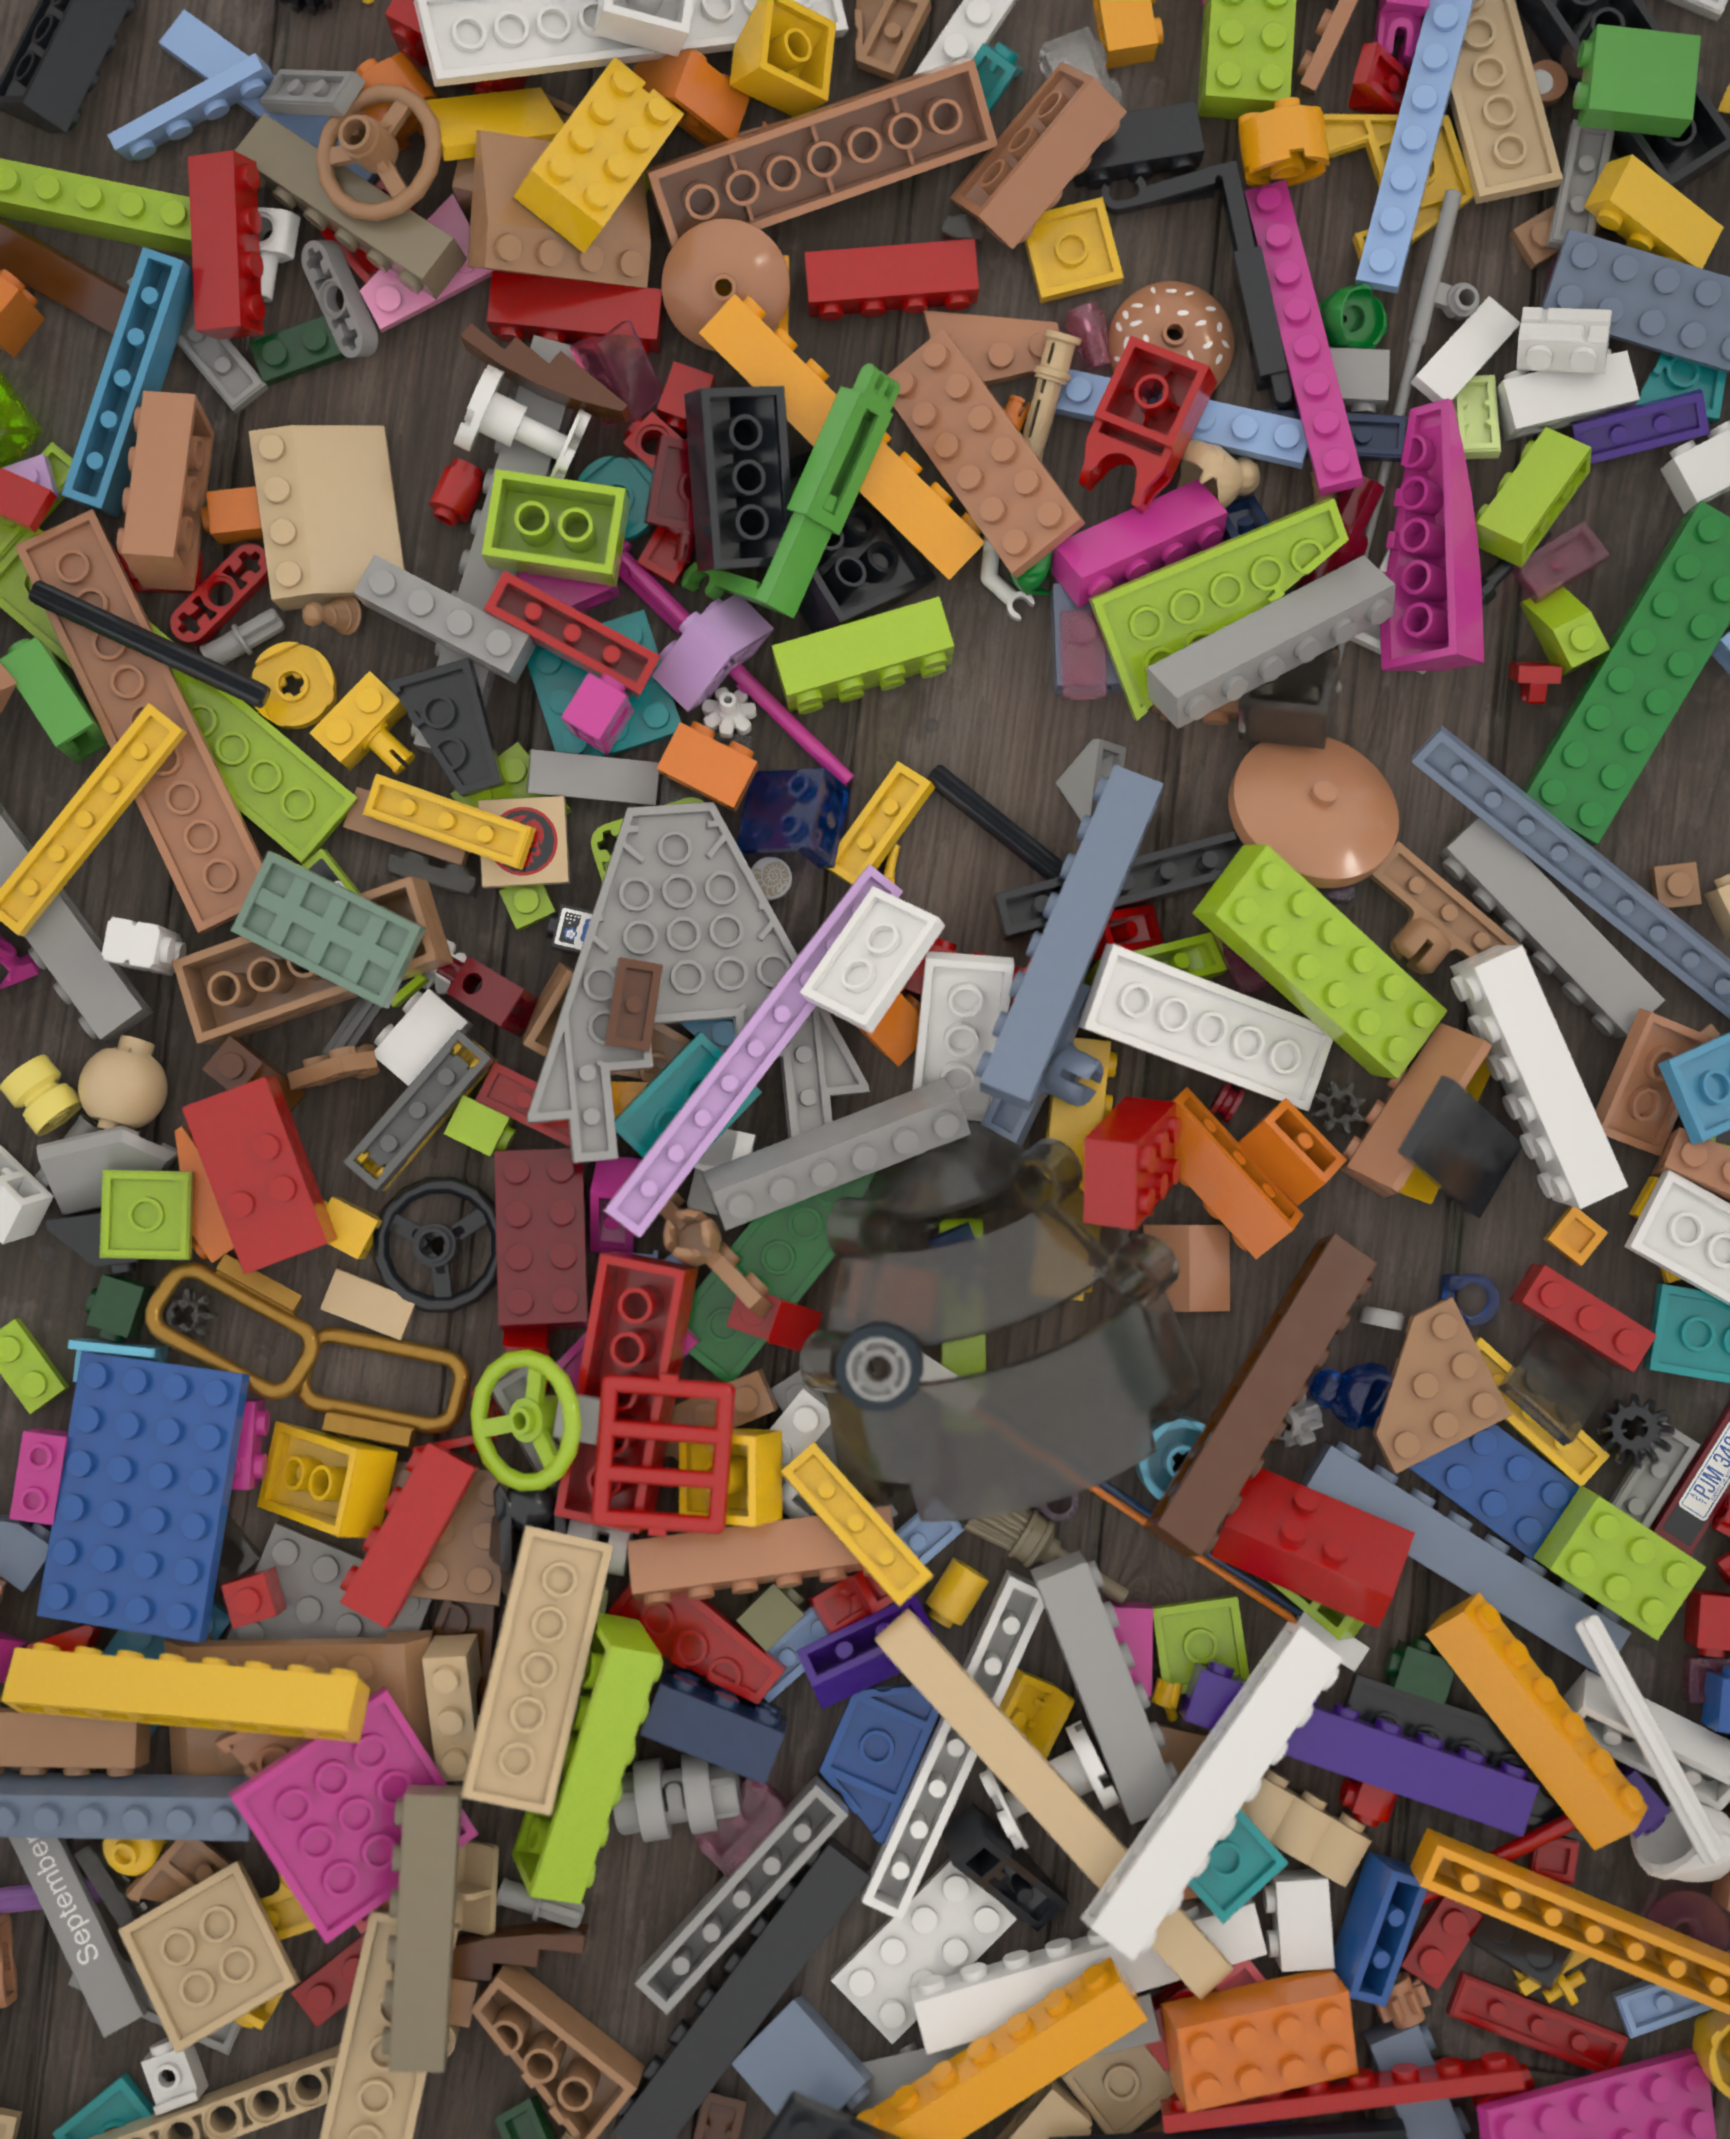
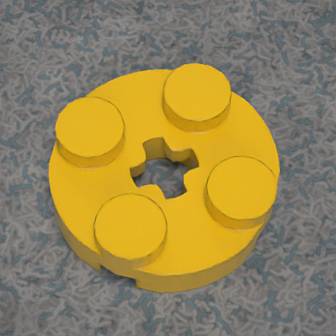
M289 641L269 647L256 660L252 679L267 685L271 692L264 707L255 708L264 718L282 729L310 727L322 720L328 711L334 708L337 702L336 675L329 661L319 651L307 645H300L297 642ZM290 675H293L296 680L303 679L304 685L300 687V693L296 696H293L291 693L284 694L282 688L288 685L286 678Z

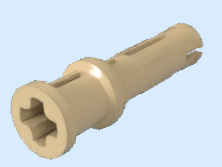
M1049 329L1044 331L1043 336L1047 340L1040 365H1035L1034 377L1038 379L1022 435L1041 462H1043L1046 443L1053 424L1063 385L1067 386L1068 382L1071 381L1072 375L1068 372L1075 347L1080 346L1082 341L1081 338Z

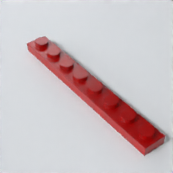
M1489 2052L1483 2054L1481 2059L1463 2061L1460 2058L1448 2057L1438 2060L1436 2065L1418 2067L1413 2063H1401L1394 2065L1391 2071L1375 2073L1370 2069H1358V2074L1189 2113L1186 2112L1176 2093H1173L1168 2099H1161L1164 2133L1167 2134L1525 2089L1522 2070L1515 2055L1508 2056L1504 2052Z

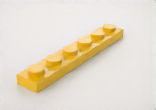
M147 704L0 888V921L19 936L27 934L187 734L184 729L154 705Z

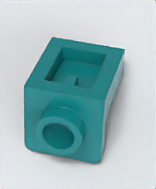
M999 41L995 47L982 43L973 58L989 113L993 112L1015 76L1020 77L1024 71L1021 66L1015 63L1019 55Z

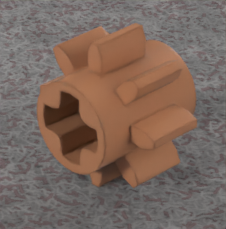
M1399 1972L1386 2007L1375 2005L1383 2023L1392 2020L1394 2028L1407 2029L1421 2023L1425 2019L1422 2007L1431 2005L1424 1984H1421L1419 1978L1411 1981L1407 1972Z

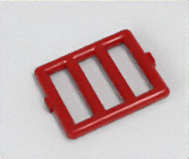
M662 1372L660 1378L608 1374L602 1378L591 1520L595 1525L648 1529V1535L666 1536L667 1531L720 1534L724 1531L726 1526L736 1396L735 1387L731 1383L678 1379L679 1374ZM618 1393L717 1400L715 1427L616 1419ZM615 1438L714 1445L712 1471L613 1464ZM612 1482L710 1489L708 1516L610 1509Z

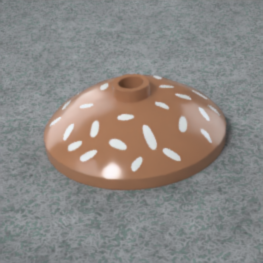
M1158 282L1134 292L1118 308L1108 332L1107 353L1113 373L1130 336H1134L1210 366L1217 381L1213 392L1224 380L1234 354L1233 329L1222 306L1204 290L1183 282ZM1172 329L1177 330L1182 338L1176 341L1171 340L1167 336V332Z

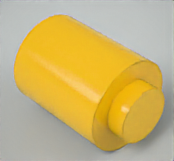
M953 1557L925 1602L932 1608L928 1615L949 1629L953 1623L962 1626L990 1580L968 1564Z

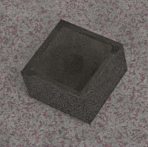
M1329 649L1316 656L1310 662L1303 663L1280 675L1277 679L1266 682L1240 697L1238 739L1325 749L1338 690L1340 650Z

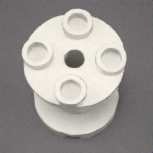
M488 364L467 407L468 410L464 418L465 423L461 422L453 444L470 452L479 433L511 447L514 440H517L556 459L557 461L550 477L564 479L592 415L580 408L568 436L525 416L527 406L497 393L504 376V371Z
M1081 1720L1066 1727V1732L1074 1749L1048 1762L1079 1796L1095 1790L1104 1810L1120 1803ZM987 1766V1770L979 1773V1776L998 1811L1004 1808V1810L997 1813L1000 1823L1016 1850L1021 1847L1027 1849L1029 1845L1017 1817L1029 1811L1011 1791L1004 1792L997 1776Z

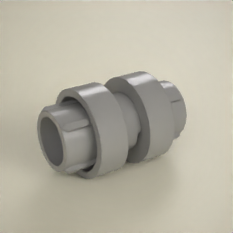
M687 1753L681 1755V1768L665 1770L661 1757L634 1761L633 1772L623 1773L621 1779V1798L619 1803L613 1806L618 1832L622 1835L641 1833L644 1842L672 1838V1824L689 1822L692 1835L719 1831L720 1820L736 1818L742 1813L738 1774Z

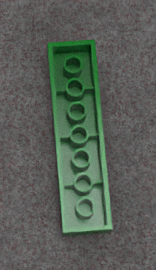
M1700 501L1685 513L1608 643L1610 650L1598 659L1521 789L1590 846L1597 845L1730 623L1729 516L1703 501Z

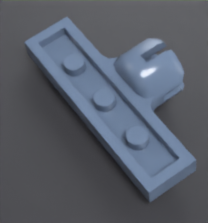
M1082 983L1029 1111L993 1097L980 1127L1014 1145L1022 1147L1048 1095H1053L1074 1106H1083L1093 1098L1097 1091L1078 1081L1080 1078L1086 1080L1090 1078L1101 1084L1103 1066L1098 1059L1076 1049L1074 1045V1038L1079 1029L1078 1025L1091 986Z

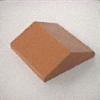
M1143 1225V1311H1230L1229 1229L1225 1225Z

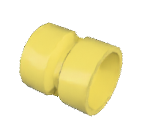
M44 1054L18 1067L0 1085V1090L14 1108L26 1107L23 1112L25 1122L40 1137L66 1123L82 1108L79 1095L73 1087L68 1086L67 1083L58 1084L61 1072L49 1057Z

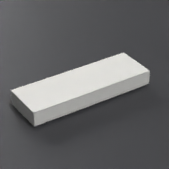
M1488 296L1411 381V384L1432 402L1447 398L1453 400L1521 323L1493 298Z

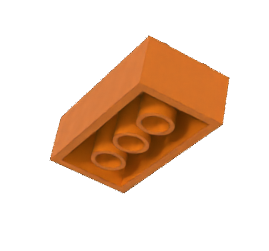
M1333 1969L1310 1970L1211 1992L1202 2000L1197 1996L1161 2003L1171 2086L1187 2113L1358 2074L1349 1990Z

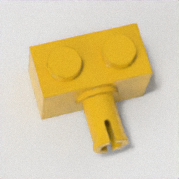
M370 671L310 732L349 771L370 750L387 764L395 775L400 774L406 768L394 757V754H398L408 765L415 758V754L409 751L389 732L407 713V710L399 698Z

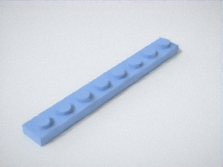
M1474 0L1429 1V8L1424 16L1359 264L1356 285L1368 284L1372 289L1398 294Z

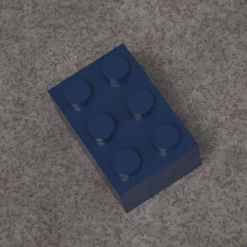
M677 1667L675 1672L666 1669L640 1735L766 1784L785 1736L787 1717L781 1715L782 1709L764 1700L758 1705L753 1704L716 1685V1688L703 1684L699 1682L701 1676L688 1669Z

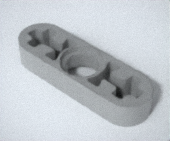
M311 240L307 242L302 250V266L339 350L348 358L369 357L373 355L378 346V332L341 248L332 240ZM338 288H340L344 297V305L341 310L336 302Z

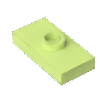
M1476 375L1453 399L1465 459L1499 458L1501 443L1495 375Z

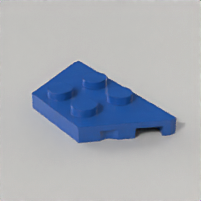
M914 1684L871 1686L850 1696L819 1768V1772L840 1793L847 1806L854 1814L859 1816L872 1832V1836L881 1844H884L939 1716V1712Z

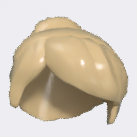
M1195 439L1189 442L1181 459V474L1177 488L1199 479V482L1204 484L1226 509L1235 500L1237 495H1249L1257 488L1261 478L1258 465L1247 457L1243 456L1236 460L1227 451L1222 449L1220 445Z

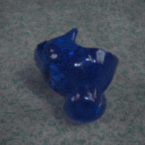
M1375 1362L1355 1365L1341 1374L1336 1370L1324 1369L1312 1378L1309 1385L1310 1397L1322 1408L1331 1409L1336 1418L1346 1427L1359 1430L1364 1426L1373 1430L1377 1417H1380L1388 1393L1386 1392L1388 1383L1393 1384V1380L1390 1377L1392 1371L1386 1366Z

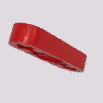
M251 543L239 546L173 612L170 619L172 633L188 646L195 647L205 644L269 580L265 550L259 545ZM250 557L256 560L261 557L257 562L261 569L257 573L248 570L240 578L246 584L243 589L234 579L228 576L233 571L240 577L247 569L243 563L246 558ZM220 584L230 585L233 589V598L225 606H216L211 601L213 589ZM201 602L216 614L211 619L205 613L197 621L200 630L196 634L190 630L183 634L187 629L183 623L184 620L188 617L196 620L204 613L198 606Z

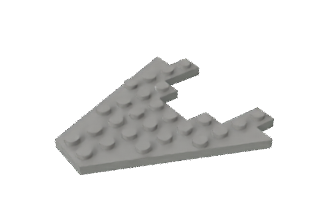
M714 802L629 807L625 812L526 1117L527 1124L568 1120L572 1164L618 1159L610 1072L653 1068L651 1046L648 1053L604 1046L619 957L663 964L654 1025L733 1019L736 1037L798 956ZM816 1006L777 1057L780 1058L788 1139L832 1122L830 1097L866 1094L869 1092V1085L830 1013Z

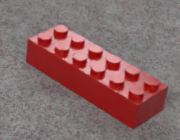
M616 1250L600 1253L576 1393L600 1398L601 1381L608 1374L660 1378L662 1372L675 1373L680 1376L699 1267ZM618 1393L616 1419L671 1423L676 1397ZM615 1438L613 1464L663 1468L668 1441ZM579 1442L575 1458L564 1476L560 1479L554 1516L594 1524L591 1520L596 1445ZM612 1482L610 1509L655 1512L660 1486ZM609 1527L639 1534L646 1530L634 1528Z

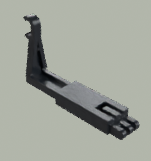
M1237 161L1218 164L1151 185H1146L1145 180L1139 175L1135 182V189L1138 191V194L1133 198L1120 201L1113 200L1110 197L1111 188L1103 184L1101 197H1103L1106 211L1113 215H1122L1153 207L1213 198L1214 191L1220 192L1233 250L1231 274L1257 391L1268 389L1272 409L1288 410L1292 398L1288 367L1262 247H1255Z

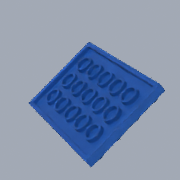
M82 1351L67 1434L69 1437L36 1616L192 1642H207L250 1379L249 1374Z

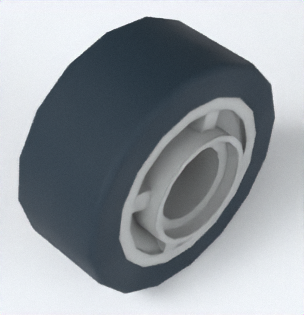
M888 1321L869 1322L856 1328L841 1345L835 1362L836 1380L843 1394L857 1407L871 1412L891 1411L906 1404L916 1393L924 1372L923 1353L916 1338L904 1327ZM874 1356H883L890 1361L892 1372L885 1377L875 1376L868 1368V1360Z

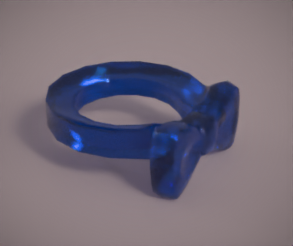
M1454 1273L1444 1274L1442 1277L1444 1289L1442 1300L1447 1297L1455 1299V1292L1470 1283L1480 1284L1487 1293L1488 1302L1486 1308L1477 1316L1466 1315L1457 1305L1467 1325H1483L1494 1317L1500 1304L1499 1292L1496 1285L1488 1277L1480 1274H1466L1461 1277Z

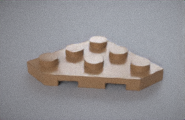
M1447 1297L1409 1317L1405 1330V1340L1399 1358H1396L1386 1389L1388 1393L1372 1433L1391 1472L1394 1474L1512 1415L1453 1297Z

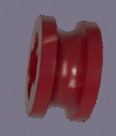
M1224 1082L1213 1099L1209 1111L1213 1115L1215 1113L1221 1114L1222 1121L1228 1123L1238 1109L1246 1090L1243 1088L1236 1090L1232 1087V1084Z

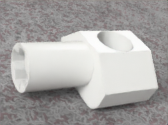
M258 207L262 221V228L259 233L260 256L264 267L261 276V294L263 302L269 303L273 300L278 263L294 259L300 217L288 210ZM272 230L270 237L263 241L264 235Z

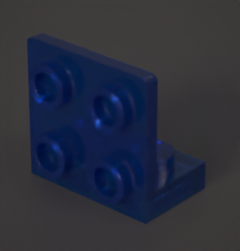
M826 768L756 772L749 786L737 845L742 853L798 851L819 868H834L850 789Z

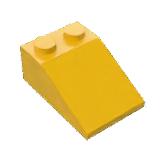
M276 1421L267 1458V1472L265 1479L262 1480L257 1507L337 1537L367 1538L375 1525L380 1528L382 1527L385 1517L384 1506L388 1500L398 1452L372 1443Z

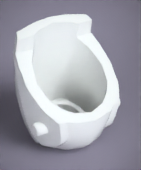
M1701 1802L1727 1850V1855L1715 1864L1705 1865L1702 1863L1671 1805L1668 1806L1670 1812L1664 1816V1823L1656 1831L1650 1834L1643 1833L1637 1839L1630 1833L1631 1846L1638 1863L1650 1876L1664 1880L1676 1879L1686 1882L1718 1880L1730 1871V1818L1722 1810L1719 1811Z

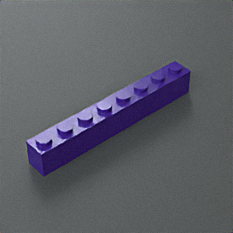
M1209 1660L1208 1666L1196 1662L1179 1713L1185 1721L1212 1730L1247 1680L1233 1675L1235 1668L1224 1663ZM1318 1697L1312 1703L1314 1710L1309 1720L1302 1727H1296L1286 1741L1288 1743V1748L1284 1754L1286 1756L1521 1837L1524 1835L1539 1788L1538 1784L1527 1777L1528 1770L1508 1761H1502L1500 1767L1485 1762L1486 1755L1464 1746H1460L1459 1752L1443 1748L1444 1741L1440 1738L1423 1732H1418L1417 1738L1401 1733L1402 1726L1397 1723L1377 1717L1374 1724L1359 1719L1361 1712L1346 1705L1335 1703L1333 1709L1317 1704Z

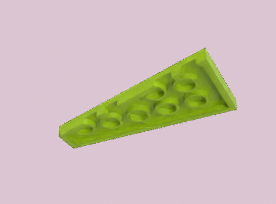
M1328 498L1089 598L1130 712L1135 721L1144 716L1153 705L1148 698L1147 667L1280 599L1285 595L1284 592L1305 574L1311 573L1349 540L1335 498Z

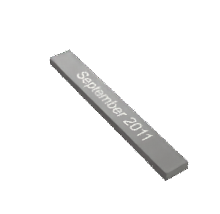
M5 1767L4 1772H20V1767ZM9 1837L103 2037H107L146 2015L148 2011L65 1838Z

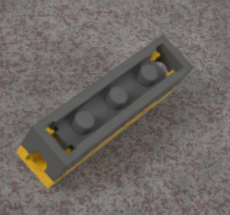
M457 1030L343 1163L375 1191H386L455 1111L462 1095L468 1096L489 1072L493 1063L498 1060L468 1034Z

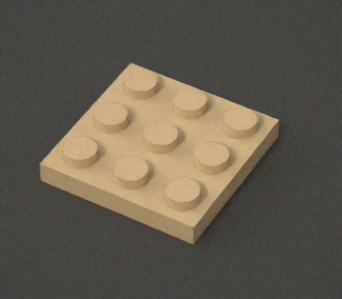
M242 1860L234 1862L118 1930L175 2053L182 2052L300 1983Z

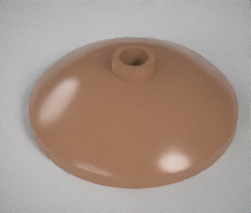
M714 219L691 228L674 244L663 268L662 296L667 313L676 328L696 345L716 351L701 337L699 332L734 294L742 301L747 296H750L767 314L762 321L774 331L782 320L788 306L790 276L782 252L765 232L741 220ZM724 278L731 282L732 291L729 295L723 296L717 292L716 284L719 279Z

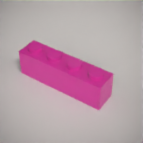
M1197 479L1153 499L1144 513L1133 508L1070 536L1053 550L1051 574L1079 608L1090 603L1089 598L1223 542L1228 512L1208 488Z

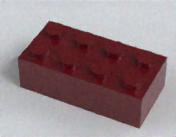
M571 1148L494 1151L498 1326L501 1333L587 1329L589 1314L584 1163L572 1164Z

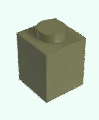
M772 1582L738 1614L736 1621L767 1652L804 1616L805 1608L801 1603L805 1598L796 1587L776 1588V1582Z

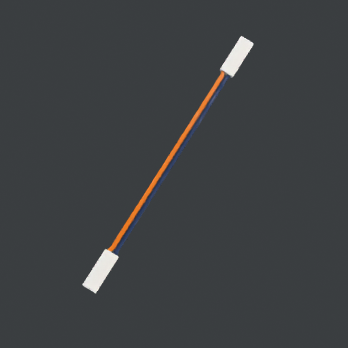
M923 1353L924 1372L919 1383L920 1386L967 1417L969 1414L978 1416L1144 1526L1152 1510L985 1401L981 1396L983 1394L982 1391ZM1212 1550L1206 1555L1202 1554L1198 1557H1191L1288 1622L1303 1627L1342 1657L1341 1664L1352 1671H1356L1370 1648L1356 1638L1338 1640L1301 1608L1243 1570L1211 1557Z

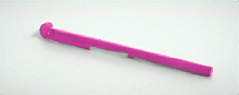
M624 541L618 576L680 635L679 627L691 614L642 566L637 564V561L628 553L632 545ZM742 664L730 671L729 675L738 683L736 687L742 693L748 694L841 787H845L854 778V775Z

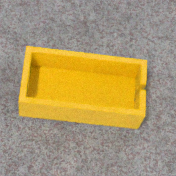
M616 57L606 67L532 167L513 196L583 253L586 252L684 115L682 111L654 88L650 93L645 91L643 86L646 82Z

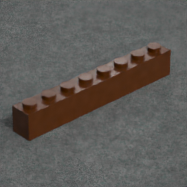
M1336 1233L1318 1239L1143 1528L1185 1558L1198 1557L1202 1554L1206 1555L1213 1549L1220 1537V1532L1217 1529L1225 1516H1231L1242 1501L1243 1495L1239 1492L1246 1480L1253 1479L1262 1468L1265 1458L1261 1455L1269 1442H1275L1283 1433L1287 1425L1284 1417L1291 1405L1293 1407L1296 1406L1307 1393L1309 1385L1305 1382L1312 1370L1319 1369L1328 1358L1330 1349L1327 1345L1333 1335H1338L1347 1326L1352 1316L1348 1311L1355 1299H1360L1370 1288L1373 1281L1370 1274L1377 1264L1375 1261Z

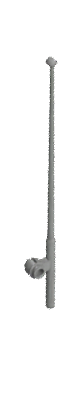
M1448 189L1445 191L1408 339L1409 348L1393 415H1405L1412 388L1411 381L1415 376L1422 346L1426 342L1434 307L1442 309L1448 318H1455V320L1459 321L1472 315L1479 306V294L1474 286L1463 282L1454 286L1441 282L1462 193L1458 190ZM1382 461L1377 482L1386 488L1392 462ZM1384 492L1365 529V534L1368 537V547L1364 554L1366 558H1368ZM1345 643L1337 646L1330 678L1324 681V688L1329 695H1335L1342 689L1337 674Z

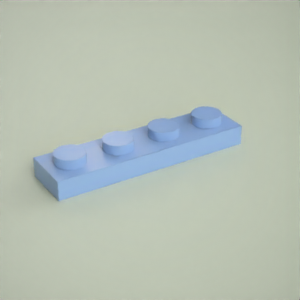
M254 53L108 134V137L115 151L130 162L132 160L146 159L152 156L157 150L156 147L169 140H179L188 136L193 131V127L199 123L223 117L229 112L230 106L237 102L261 96L266 91V86L270 85L274 79V76L269 66Z

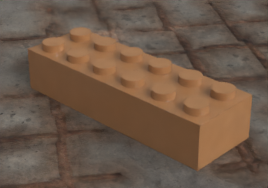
M408 876L359 894L427 928L402 981L454 963L427 880ZM242 936L172 961L197 1044L218 1046L223 1044L229 1036L241 1038L359 996Z

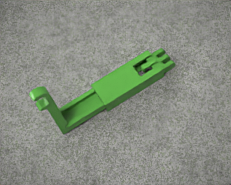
M868 363L862 367L853 389L840 387L787 506V509L793 512V515L762 584L724 570L697 572V562H695L685 571L682 578V587L694 592L699 589L702 578L709 576L710 580L705 588V594L713 600L721 598L724 592H728L794 619L831 534L840 535L893 416L890 411L900 391V384L894 379L889 378L884 372L879 371L874 365Z

